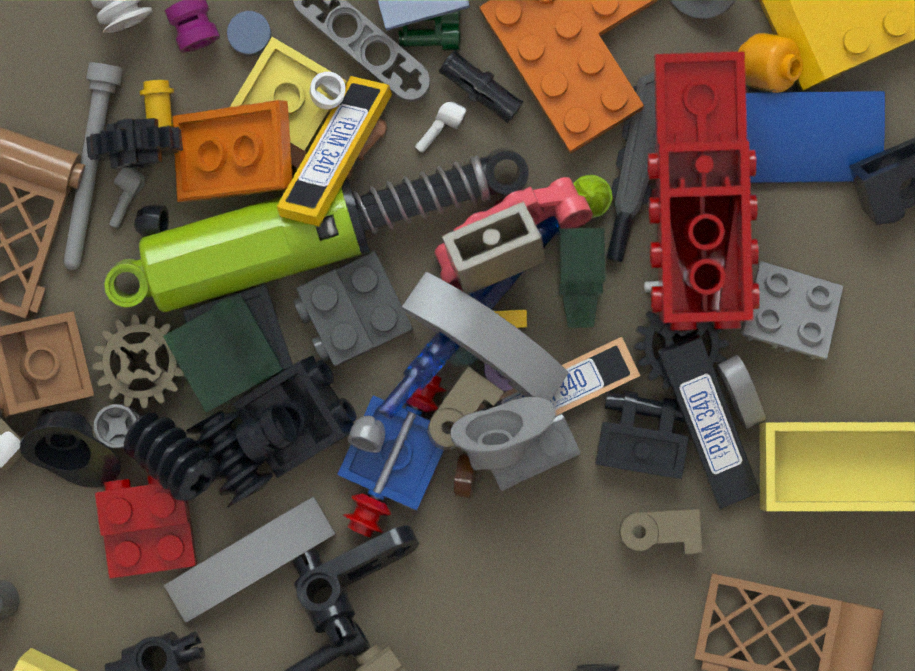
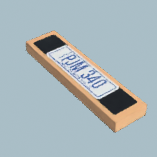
M620 337L563 364L562 366L569 373L550 402L555 406L557 416L639 377V371L623 338ZM513 388L504 392L495 406L525 396ZM481 403L476 412L489 408Z

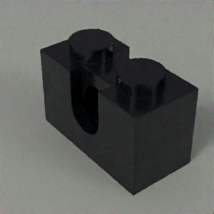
M915 138L849 166L862 209L877 226L883 223L889 224L899 221L905 216V209L915 205ZM911 178L909 185L900 190L902 183Z

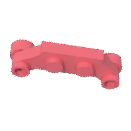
M563 177L552 182L547 188L533 190L531 187H528L525 190L512 192L504 198L503 202L493 208L468 217L465 223L455 228L454 231L521 202L525 203L535 225L549 217L555 216L561 229L565 231L582 227L592 218L593 213L586 198L578 194L572 180L568 177ZM442 243L434 251L442 269L440 272L441 280L463 291L449 261L445 245Z

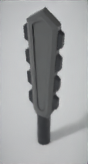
M654 72L639 78L637 85L633 87L644 104V109L624 121L622 137L626 141V146L619 150L616 166L621 172L620 177L613 180L611 188L617 214L606 259L623 262L633 217L640 211L642 205L648 203L652 188L648 184L647 155L648 153H655L656 144Z

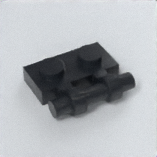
M626 390L624 394L607 392L604 409L620 411L621 416L619 424L602 422L595 465L682 479L689 436L672 433L674 421L685 422L677 400L663 397L662 401L638 397V392ZM635 414L659 418L658 431L633 427Z

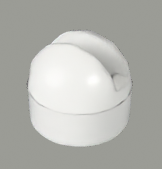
M328 71L319 73L311 82V100L321 109H333L344 98L345 83L336 73ZM320 87L324 92H326L335 99H328L323 94L318 92L316 89Z

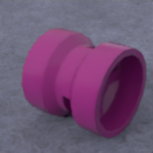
M182 0L164 11L169 24L176 28L178 35L175 40L181 53L201 49L220 38L216 25L210 22L207 16L209 7L206 0Z

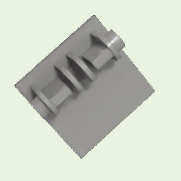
M760 261L755 283L759 285V309L753 310V320H743L740 334L747 337L748 341H752V339L772 344V348L775 349L779 346L788 353L792 350L808 355L811 360L818 358L826 361L843 286Z

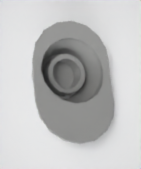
M523 397L487 410L474 412L463 416L454 423L451 428V440L456 446L467 451L474 470H500L512 467L521 460L530 445V440L544 433L552 425L556 417L555 406L544 398Z

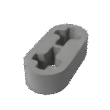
M735 355L717 364L730 402L744 428L747 430L765 421L766 416L756 389L740 357Z

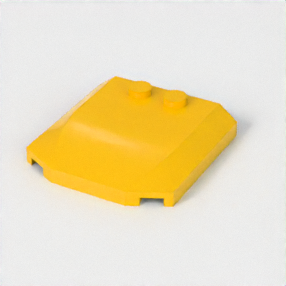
M759 0L774 35L790 38L796 42L800 50L803 70L800 77L796 80L800 92L809 90L840 76L850 69L915 41V0Z

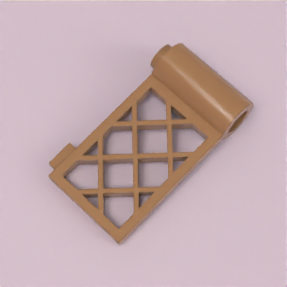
M1 127L0 183L7 185L14 202L0 208V215L18 206L28 229L8 239L0 224V249L5 248L15 268L14 271L0 277V283L18 275L26 290L21 306L6 302L0 291V310L23 318H29L31 311L35 313L40 311L47 289L39 286L68 194L72 188L78 190L86 165L80 163L81 155L79 153ZM16 188L30 193L20 197ZM37 196L54 200L50 217L35 225L24 203ZM46 226L43 238H41L38 230ZM32 234L39 248L35 260L21 266L11 244ZM33 267L30 279L28 280L24 271Z
M712 573L694 659L703 661L701 669L706 671H728V667L747 671H797L788 657L811 643L820 657L817 671H872L884 610ZM718 585L736 587L747 603L725 617L715 602ZM745 590L759 592L761 594L755 597L754 599L750 600ZM768 595L778 596L790 612L767 626L754 604ZM787 599L805 603L793 609ZM812 604L830 608L827 626L813 635H810L797 615ZM751 608L764 629L742 643L728 621L746 609ZM714 609L721 620L710 626ZM793 617L807 638L785 652L771 631ZM724 624L738 646L724 655L705 652L708 634ZM768 634L781 655L766 665L755 663L745 647ZM825 634L822 650H820L814 640ZM742 651L748 661L732 658L731 656ZM785 660L791 670L774 666Z

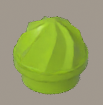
M585 175L573 183L578 194L586 198L593 213L592 218L603 215L609 209L612 202V191L609 184L603 178L596 175Z

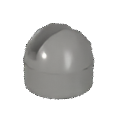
M362 416L352 426L348 442L363 451L380 452L386 434L384 424L379 420L375 421L373 416Z

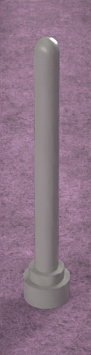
M89 62L86 80L90 81L89 89L93 90L80 162L86 166L79 188L75 191L64 255V265L69 270H76L81 264L98 167V160H90L88 158L86 137H89L90 134L104 131L110 94H115V88L120 86L123 68L95 62Z

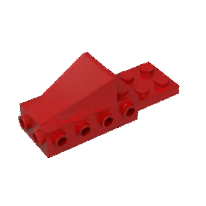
M745 51L655 54L656 144L655 153H648L647 172L648 180H656V189H652V198H649L648 213L649 224H657V242H650V267L658 268V286H651L652 313H659L660 321L670 323V330L697 329V322L714 321L715 329L741 328V320H753V310L759 309L760 304L759 285L752 281V265H758L759 250L757 239H751V221H757L758 209L756 194H750V177L756 176L755 150H749V140L747 141Z

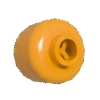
M756 33L743 43L738 50L745 51V82L751 88L772 93L785 92L792 87L802 73L803 60L796 42L788 37Z

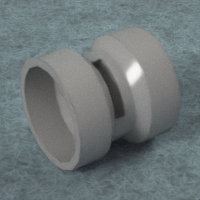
M112 404L106 406L98 412L94 420L96 437L108 447L124 448L127 432L141 416L134 408L124 405Z

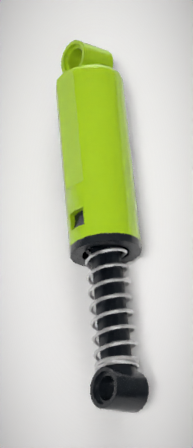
M499 148L492 151L486 157L471 156L469 164L460 166L456 161H454L452 169L443 171L438 166L436 174L426 176L421 171L419 179L410 181L404 176L402 184L393 186L387 181L386 188L378 191L371 186L369 193L359 196L355 191L352 192L349 179L346 177L320 226L280 217L277 205L282 198L281 196L141 238L139 241L141 259H124L116 263L109 271L104 283L105 292L109 300L122 307H133L141 303L144 298L152 296L160 311L169 312L370 252L364 231L371 230L372 233L377 234L378 227L386 224L389 228L393 229L395 222L403 219L406 223L410 224L411 217L421 214L424 219H427L428 212L438 209L439 213L444 214L445 207L455 205L456 208L460 209L461 202L472 200L477 205L478 197H481L482 201L485 202L486 199L489 201L491 196L501 193L506 195L519 191L527 183L529 176L528 165L525 159L515 150ZM506 159L512 160L517 166L516 176L509 182L502 183L497 181L494 177V168L497 163ZM123 272L133 273L140 282L139 290L129 294L121 291L117 285V276Z

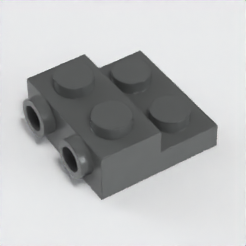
M375 251L337 270L333 269L296 288L300 297L293 300V303L303 323L305 324L312 320L319 334L318 337L312 339V342L321 360L326 362L331 359L334 367H338L413 330L405 311L400 309L402 305Z

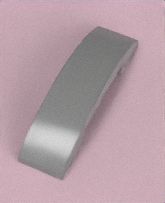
M428 272L424 273L400 308L434 333L442 332L510 380L508 385L525 397H540L551 401L569 373L548 352L514 325L476 299Z
M312 497L168 582L164 587L186 623L336 533L315 497Z

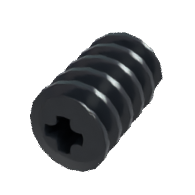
M238 411L229 413L217 412L185 431L187 435L200 433L201 436L196 440L198 447L209 448V458H215L220 464V471L216 480L226 479V482L218 492L220 496L235 495L227 508L263 489L273 477L271 472L258 474L257 470L265 460L259 463L252 461L239 445L236 428L231 426L239 416Z
M148 412L131 426L125 436V452L132 459H135L143 469H146L153 479H157V482L164 489H167L176 500L188 501L201 495L216 480L220 471L218 461L215 458H209L207 451L204 448H199L193 438L187 437L182 428L176 427L171 418L163 417L159 419L156 413Z

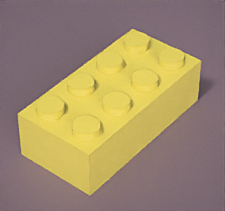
M915 422L759 423L760 510L915 511Z

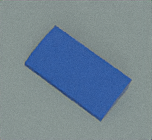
M885 91L746 93L747 141L749 140V150H755L756 176L750 177V183L854 182L849 166L884 151Z

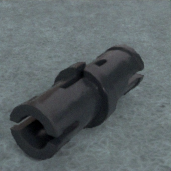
M456 50L448 56L438 71L467 92L469 100L473 103L479 101L507 124L524 103L522 99L517 98L493 80L494 74L490 71L484 73L458 54Z

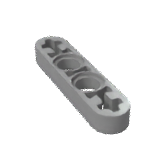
M293 0L296 10L304 19L380 83L388 84L391 92L399 99L413 103L420 101L426 96L430 87V77L425 67L348 1L321 0L329 9L334 1L339 4V6L329 12L323 24L318 19L322 18L324 13L316 5L312 4L305 8L303 7L305 0ZM341 15L354 17L358 24L355 34L348 38L337 36L333 31V23L336 18ZM376 42L383 43L390 49V58L384 65L375 66L367 61L365 54L371 44ZM398 57L405 60L399 65L403 72L409 76L415 72L420 74L418 83L421 88L418 91L413 88L408 89L406 92L401 89L403 80L395 72L392 73L390 79L384 76V74L393 69Z

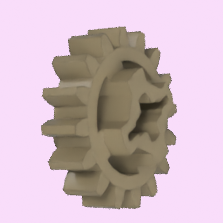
M133 314L130 326H127L122 320L118 319L115 321L118 330L115 334L105 330L101 333L108 343L105 347H94V351L103 355L101 362L92 364L93 369L104 371L105 376L97 383L101 387L108 385L113 387L108 396L111 400H115L123 394L125 395L124 406L131 408L137 398L140 400L142 408L147 409L150 408L152 397H155L160 404L167 402L165 390L168 389L178 393L180 388L174 382L176 376L187 377L188 372L179 368V362L189 359V354L177 351V347L184 340L180 336L172 339L169 337L173 328L171 324L166 323L158 329L157 317L150 315L145 325L142 324L139 315ZM144 332L151 334L143 343L132 344L125 339L127 336L135 333ZM165 347L169 354L168 371L161 366L160 353ZM126 350L142 355L148 352L149 355L146 361L156 374L143 369L134 371L133 368L136 362ZM114 352L120 356L121 371L117 374V377L113 369ZM149 379L157 385L145 391L131 389L139 380Z

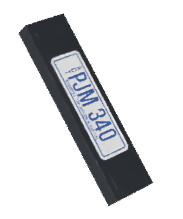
M696 334L658 350L718 507L722 509L760 493L700 335Z

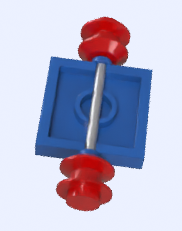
M418 368L416 375L407 372L406 375L411 379L412 384L409 390H399L398 392L403 402L410 404L411 407L406 406L403 409L374 395L372 396L364 416H373L375 421L379 420L384 424L386 434L381 451L372 453L350 445L337 474L369 489L367 493L371 496L363 493L352 495L351 498L357 505L354 513L343 514L344 517L350 519L347 526L349 529L369 538L372 537L374 531L383 533V530L377 523L381 516H390L392 514L387 504L379 499L384 500V497H388L414 510L418 509L444 451L431 443L428 437L430 420L421 417L422 412L419 409L425 412L438 410L439 407L433 401L436 392H446L447 390L439 386L442 381L441 377Z

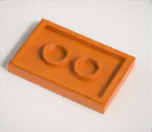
M274 100L172 116L173 128L179 127L181 129L183 151L174 154L177 202L187 203L286 190L292 180L288 101Z

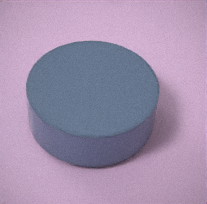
M244 11L231 19L227 28V36L235 51L245 56H255L262 53L270 41L271 29L267 20L261 14L254 11Z

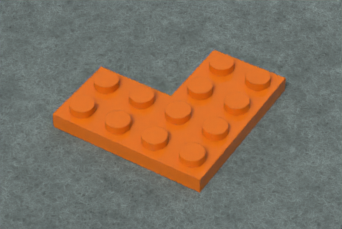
M490 0L479 7L484 19L570 154L644 109V104L600 36L659 0Z

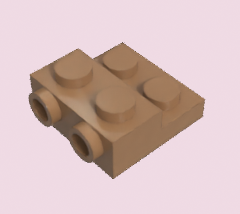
M74 311L0 327V409L3 418L94 396Z

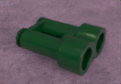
M461 10L423 20L435 21V29L409 30V25L403 26V32L399 30V46L401 47L403 45L404 47L442 46V50H460Z

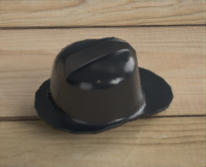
M44 409L39 414L35 429L25 434L20 442L21 454L27 461L79 486L101 487L104 486V482L115 481L121 472L120 460L116 453L107 445L94 438L90 423L84 416L76 412Z

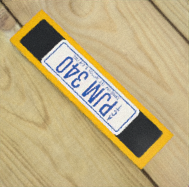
M350 76L345 85L346 90L342 102L330 111L277 205L280 217L320 226L392 96L388 84Z

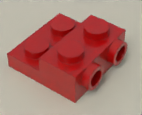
M147 476L148 485L131 487L130 479L104 482L105 491L95 492L100 535L104 537L109 579L197 566L189 501L176 500L167 489H164L157 482V479H153L151 476Z

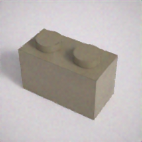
M524 202L442 236L451 266L463 292L467 295L546 262L541 236Z

